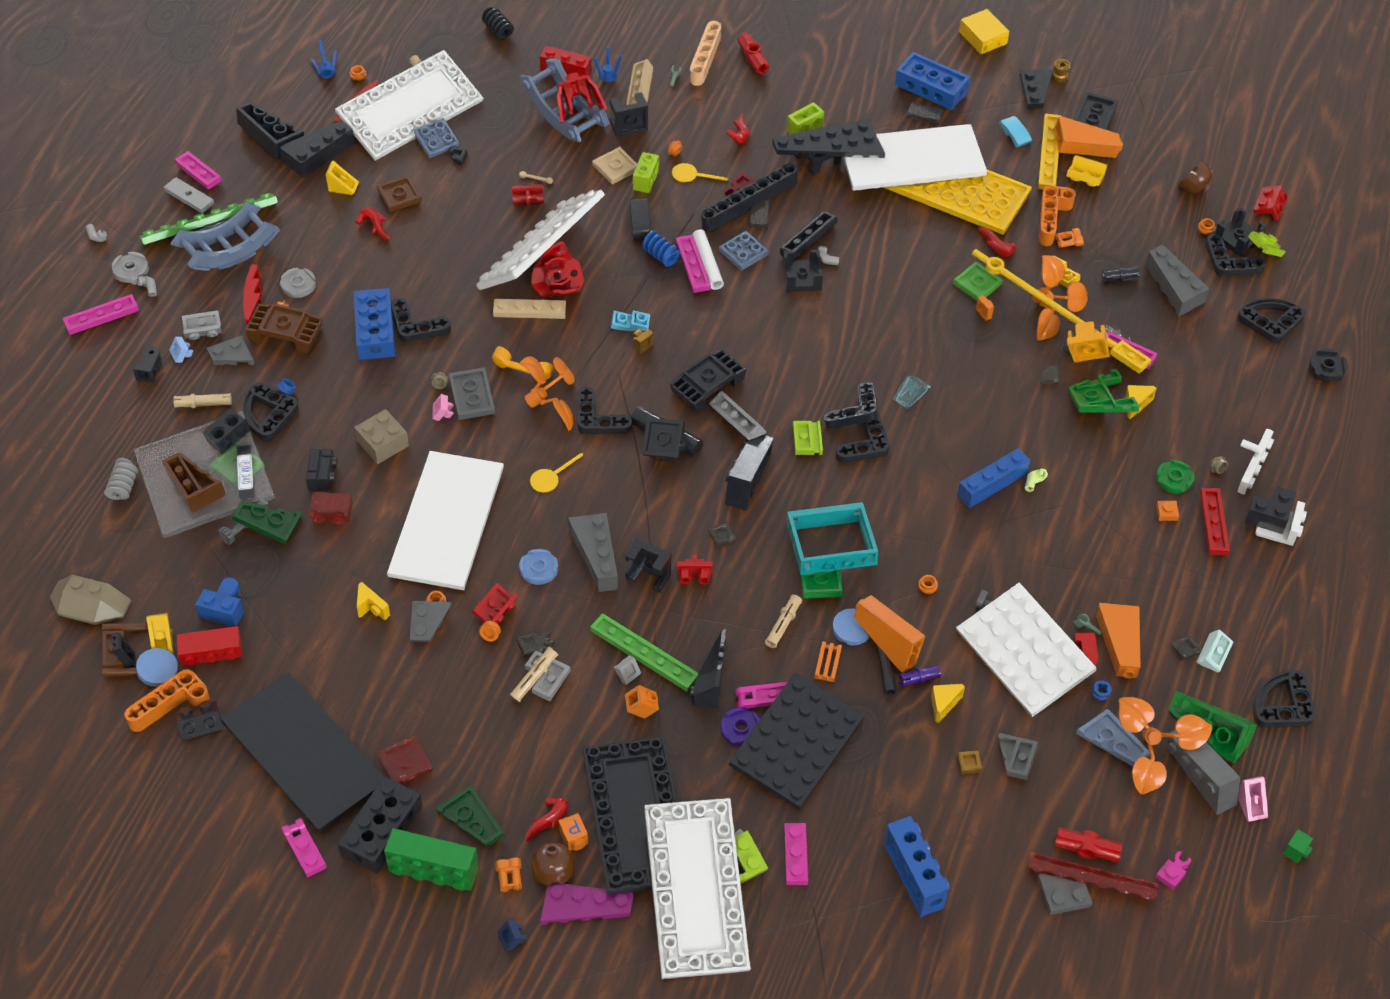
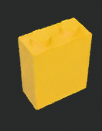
M988 9L961 19L959 32L980 54L1008 43L1009 30Z

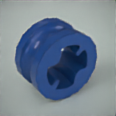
M1097 681L1092 688V695L1095 699L1104 701L1109 698L1112 688L1106 681ZM1100 688V690H1101V689L1103 688V689H1105L1106 691H1105V693H1103V691H1102V693H1100V692L1098 691V689Z

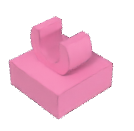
M441 394L434 402L432 419L440 421L443 416L451 418L453 412L449 410L454 405L448 402V396Z

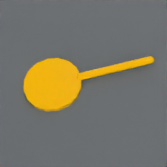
M688 163L678 164L672 170L673 178L679 182H690L696 176L728 181V178L697 173L696 168Z
M580 453L554 472L548 469H540L534 472L530 478L532 488L542 493L554 490L559 482L556 474L581 458L583 453Z

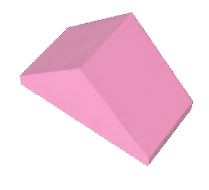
M1264 777L1242 780L1239 787L1238 800L1246 820L1249 822L1268 818Z

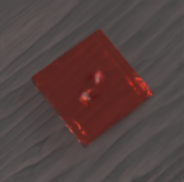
M416 735L377 752L389 779L401 785L433 771Z

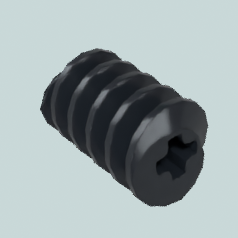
M488 7L482 13V21L497 38L503 40L511 36L514 26L499 9Z

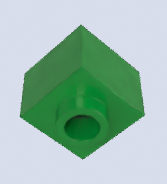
M1298 829L1288 843L1283 855L1296 863H1299L1302 857L1307 859L1313 849L1310 847L1313 838Z

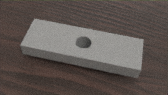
M177 177L164 186L165 192L200 213H204L214 204L212 198Z

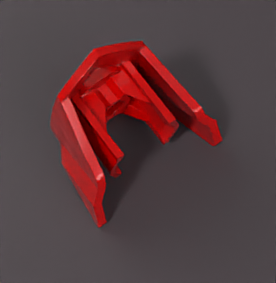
M572 73L565 77L566 81L557 85L558 94L556 100L561 123H564L566 119L563 97L569 114H574L572 100L577 95H581L587 100L589 109H592L594 106V100L599 109L608 110L598 86L589 75L579 77V73Z
M563 241L550 246L542 254L533 269L531 285L543 298L576 294L581 292L580 289L584 282L580 263L571 257L570 251ZM575 272L577 276L572 277L570 274Z

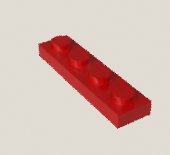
M1201 488L1200 498L1209 555H1228L1230 548L1220 488Z

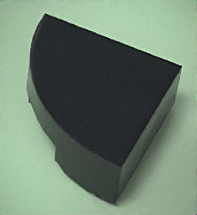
M451 146L450 154L452 160L462 165L467 156V150Z

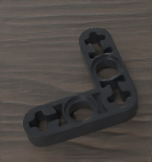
M1218 234L1208 235L1205 244L1214 272L1217 275L1223 277L1261 274L1264 271L1266 262L1263 258H1229L1223 238ZM1215 253L1222 254V257H1217ZM1236 265H1242L1244 268L1240 269Z
M403 298L393 300L392 312L399 337L403 342L441 336L451 331V323L447 317H438L413 323L408 302ZM398 306H401L403 311H399ZM401 318L408 319L406 322L399 321ZM424 327L429 328L426 332L421 331Z
M864 382L858 386L860 405L827 412L824 415L826 427L837 428L876 419L878 417V405L874 384L872 382Z
M587 386L580 388L578 391V430L581 433L626 434L631 431L632 420L627 415H595V392L593 388ZM586 394L588 395V401H585ZM583 408L591 409L588 413H584L581 410ZM584 419H586V420L588 419V426H584V425H585V420H584ZM602 422H608L610 424L608 427L600 426Z
M879 413L878 417L874 419L873 424H871V421L862 422L868 440L845 443L837 447L836 459L839 462L848 463L883 457L888 454L889 441ZM877 430V431H879L881 434H880V435H873V434H871V431ZM865 448L867 449V452L860 453L858 449Z

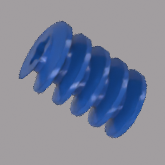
M655 230L649 232L643 241V249L655 259H658L660 263H663L664 266L670 267L678 261L681 251L677 250V247L672 245L671 242H667V239L662 238L660 234H657Z

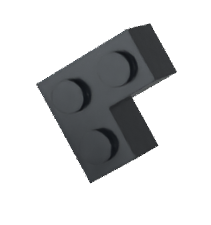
M1277 486L1272 500L1254 495L1245 523L1283 534L1296 492Z

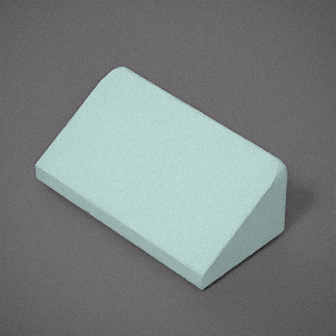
M1220 629L1210 633L1197 659V663L1213 671L1220 672L1233 641Z

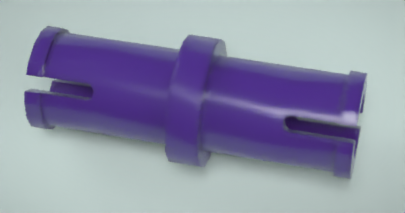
M938 665L923 669L919 667L915 671L899 674V679L906 680L899 682L903 687L917 682L922 684L926 680L940 678L941 672H935L939 671L940 667Z

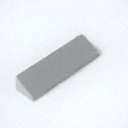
M723 391L709 403L748 440L766 433L759 423Z

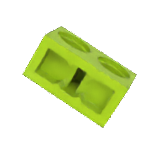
M813 102L788 115L787 131L790 134L823 127L824 111Z
M642 153L633 174V190L650 193L659 172V155Z

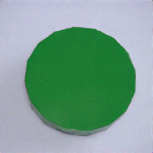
M1178 460L1162 463L1156 473L1158 485L1165 491L1174 494L1190 490L1195 478L1191 467Z

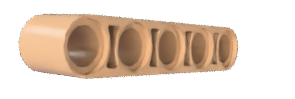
M710 21L707 24L690 66V83L695 86L704 83L720 43L721 24L717 21Z

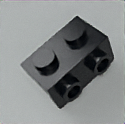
M205 701L198 706L183 707L175 712L182 740L223 729L216 701Z

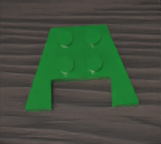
M1117 369L1110 370V374L1106 376L1100 374L1096 380L1091 382L1090 380H1085L1068 387L1069 395L1079 412H1139V404L1134 397L1114 400L1107 386L1122 383V377Z

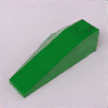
M1175 691L1168 708L1177 719L1191 714L1209 723L1212 731L1206 742L1220 757L1232 763L1238 760L1250 744L1257 724L1179 691Z

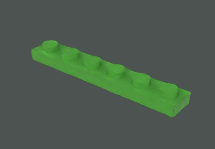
M602 613L590 626L591 632L634 657L637 661L688 692L691 685L696 683L698 675L696 671Z

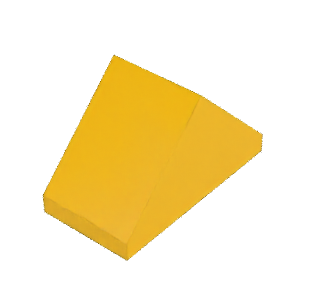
M334 161L330 163L326 172L328 190L330 192L353 195L359 181Z
M1128 385L1125 398L1134 397L1139 404V411H1141L1154 399L1157 388L1155 386ZM1127 412V418L1131 419L1138 412Z
M963 684L933 686L931 699L934 718L937 723L963 697L965 689Z

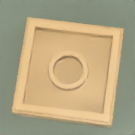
M621 147L592 161V165L611 184L634 174L637 163Z

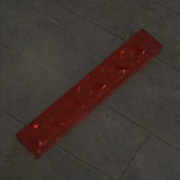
M1030 852L1028 867H1032V870L1036 872L1048 871L1052 872L1056 877L1065 878L1068 876L1080 883H1087L1088 881L1096 883L1095 885L1100 888L1107 889L1111 887L1123 894H1130L1131 892L1138 894L1139 897L1144 899H1157L1159 887L1156 883Z

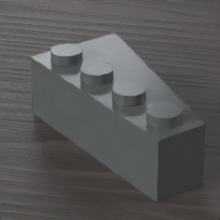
M1163 244L1149 251L1145 266L1155 282L1159 283L1162 293L1167 295L1168 302L1171 306H1174L1178 317L1205 303L1209 287Z
M1176 730L1170 732L1171 734H1177ZM1168 737V751L1177 760L1215 814L1218 815L1237 806L1240 776L1210 745L1205 742L1197 749L1186 750L1179 746L1178 737Z

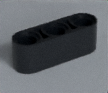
M647 198L630 199L633 240L645 239L650 232Z

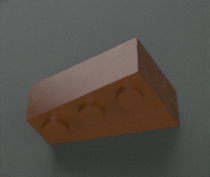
M180 452L162 460L167 475L191 513L226 496L220 480L210 476L206 470L200 469L196 463Z

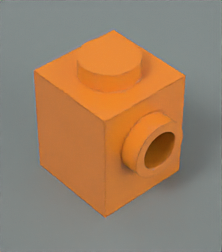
M638 685L625 694L627 712L645 719L659 710L658 697L655 691Z

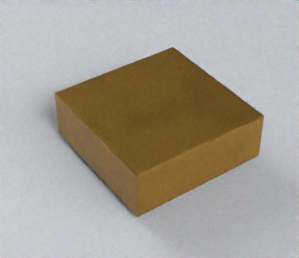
M979 751L958 752L957 758L961 774L982 772Z

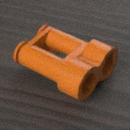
M1079 228L1055 234V240H1058V248L1073 245L1078 247L1084 244Z
M521 859L497 860L495 868L499 875L500 891L507 892L509 889H522L520 869L522 868ZM507 874H512V884H508Z

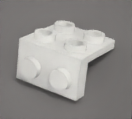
M1297 501L1294 511L1290 512L1283 534L1260 527L1256 528L1255 534L1293 546L1296 537H1301L1303 526L1300 524L1301 522L1304 523L1307 511H1304L1305 503Z

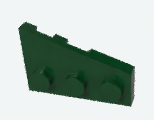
M241 501L232 520L280 543L286 544L302 512H287L282 508L275 510L266 508L265 505Z
M472 785L435 808L438 813L486 847H489L505 836Z

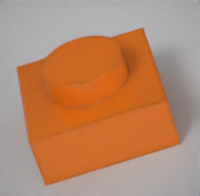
M982 295L977 298L976 311L986 321L991 319L994 310L993 303Z
M1157 501L1156 508L1159 521H1178L1177 501Z

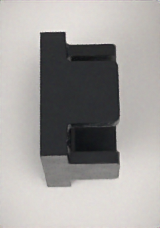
M647 418L641 454L653 457L656 461L674 462V459H680V453L685 454L687 435L684 433L685 422Z

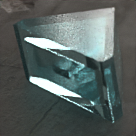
M907 375L895 394L894 400L908 409L931 388V385L917 376Z

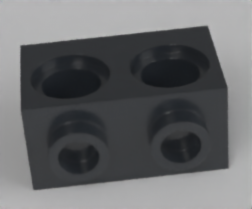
M230 408L202 433L212 447L221 454H224L242 437L246 436L250 428L246 420Z

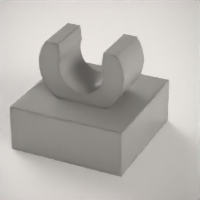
M630 655L617 666H614L621 682L625 685L641 674L635 658Z

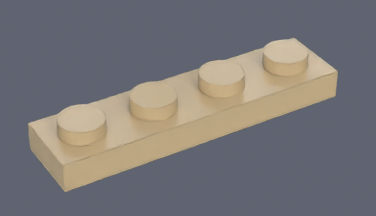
M494 299V317L565 319L566 301Z

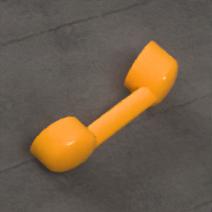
M501 346L496 347L492 360L498 367H509L529 373L519 363L510 361L511 354L508 350ZM539 362L544 369L546 379L550 378L554 371V366L548 362Z

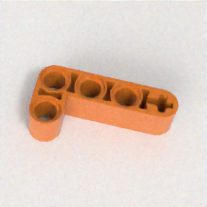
M1046 186L1043 189L1038 238L1040 244L1050 246L1054 243L1058 210L1068 211L1073 208L1076 193L1072 188Z
M180 671L126 709L125 718L130 730L134 732L144 730L185 700H188L193 706L210 701L207 687L193 671Z

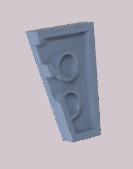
M1109 709L1080 727L1076 733L1131 766L1134 765L1139 757L1147 758L1150 755L1149 750L1131 732L1122 727L1120 721Z

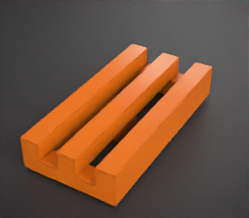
M822 641L815 679L835 681L842 645L837 647L833 643L827 645L826 642ZM825 650H829L823 675H821L820 670L822 666ZM834 651L836 652V656L833 665L832 675L827 676L832 657V652Z

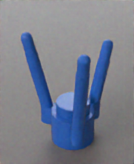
M319 40L322 62L319 67L314 59H311V62L317 70L318 76L330 78L336 73L337 50H334L331 64L329 61H326L322 40Z
M608 46L606 47V65L602 70L597 58H594L599 79H602L604 82H612L614 79H617V72L623 57L619 55L614 70L610 65Z

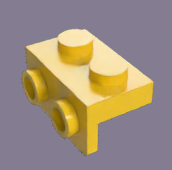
M1075 155L1066 176L1070 177L1073 181L1081 180L1087 182L1086 184L1089 186H1099L1103 181L1107 165Z

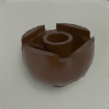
M1201 160L1178 186L1190 194H1197L1201 190L1205 192L1211 185L1209 183L1212 178L1210 167Z
M548 842L539 846L532 856L531 869L533 877L539 883L545 885H552L551 883L556 882L563 884L568 881L574 874V858L571 851L564 844L558 842Z

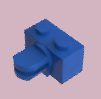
M234 578L223 579L217 592L203 589L195 604L199 618L230 627L238 625L244 610L241 599L236 598L240 588Z

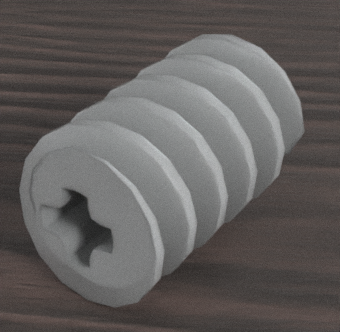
M118 458L115 461L111 477L104 491L106 497L113 500H126L129 498L131 487L138 473L137 467L130 460Z

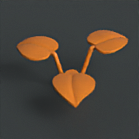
M1043 255L1041 276L1044 285L1047 287H1041L1037 290L1052 300L1067 299V309L1072 312L1082 310L1088 300L1085 286L1080 282H1073L1068 286L1067 296L1054 295L1049 289L1058 286V281L1064 278L1065 267L1057 257ZM1032 295L1035 303L1045 307L1038 319L1037 341L1052 338L1059 331V317L1054 314V309Z
M532 356L521 360L519 364L526 368L538 382L530 390L531 392L525 395L527 404L534 408L538 404L543 406L546 403L553 402L568 431L571 430L574 423L573 412L563 400L559 401L558 398L546 400V390L562 377L568 385L573 384L575 378L572 371L559 357L554 358V367L560 375L544 388H539L541 384L546 383L543 367Z
M1135 697L1119 698V721L1128 732L1137 733L1143 729L1141 736L1148 743L1147 747L1151 759L1139 757L1132 768L1134 786L1143 795L1158 789L1163 785L1167 777L1165 766L1161 762L1154 761L1153 745L1160 743L1162 737H1178V744L1181 748L1194 750L1201 747L1208 740L1212 727L1202 718L1189 714L1180 717L1176 722L1175 729L1177 734L1160 732L1153 727H1149L1147 724L1155 716L1154 710L1149 703Z

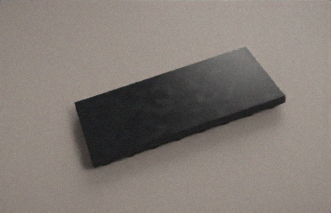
M287 673L221 717V722L319 833L368 799L384 777L290 673Z
M663 736L582 747L607 896L653 890L644 806L677 802L665 738Z

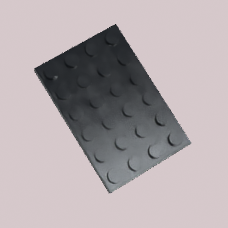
M795 672L732 757L729 766L800 810L861 723L864 715Z

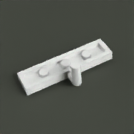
M1266 429L1259 445L1243 439L1240 446L1255 453L1241 480L1238 493L1245 495L1247 488L1252 489L1255 482L1253 476H1258L1262 467L1259 463H1264L1268 455L1266 449L1270 450L1273 445L1274 439L1271 437L1274 431Z

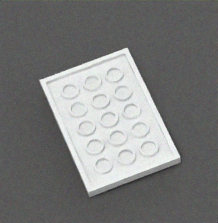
M1020 583L956 627V631L1031 717L1038 714L1096 671L1094 664Z

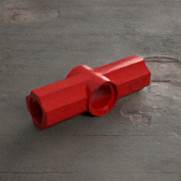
M747 32L742 33L737 38V42L746 55V62L753 66L756 73L760 75L765 74L769 70L770 65L761 52V46L755 43L750 34H747Z
M1059 827L1055 841V847L1075 851L1080 857L1085 859L1098 857L1119 862L1122 851V843L1100 838L1093 831H1083L1080 833Z

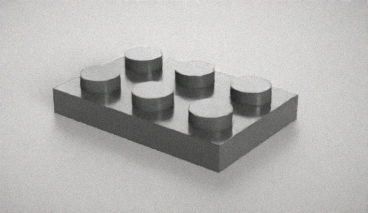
M485 367L449 373L459 420L495 414Z

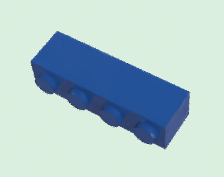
M1017 448L959 483L957 496L968 508H971L1027 475L1031 460Z

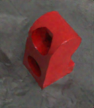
M1075 633L1073 642L1096 667L1098 651L1095 633Z

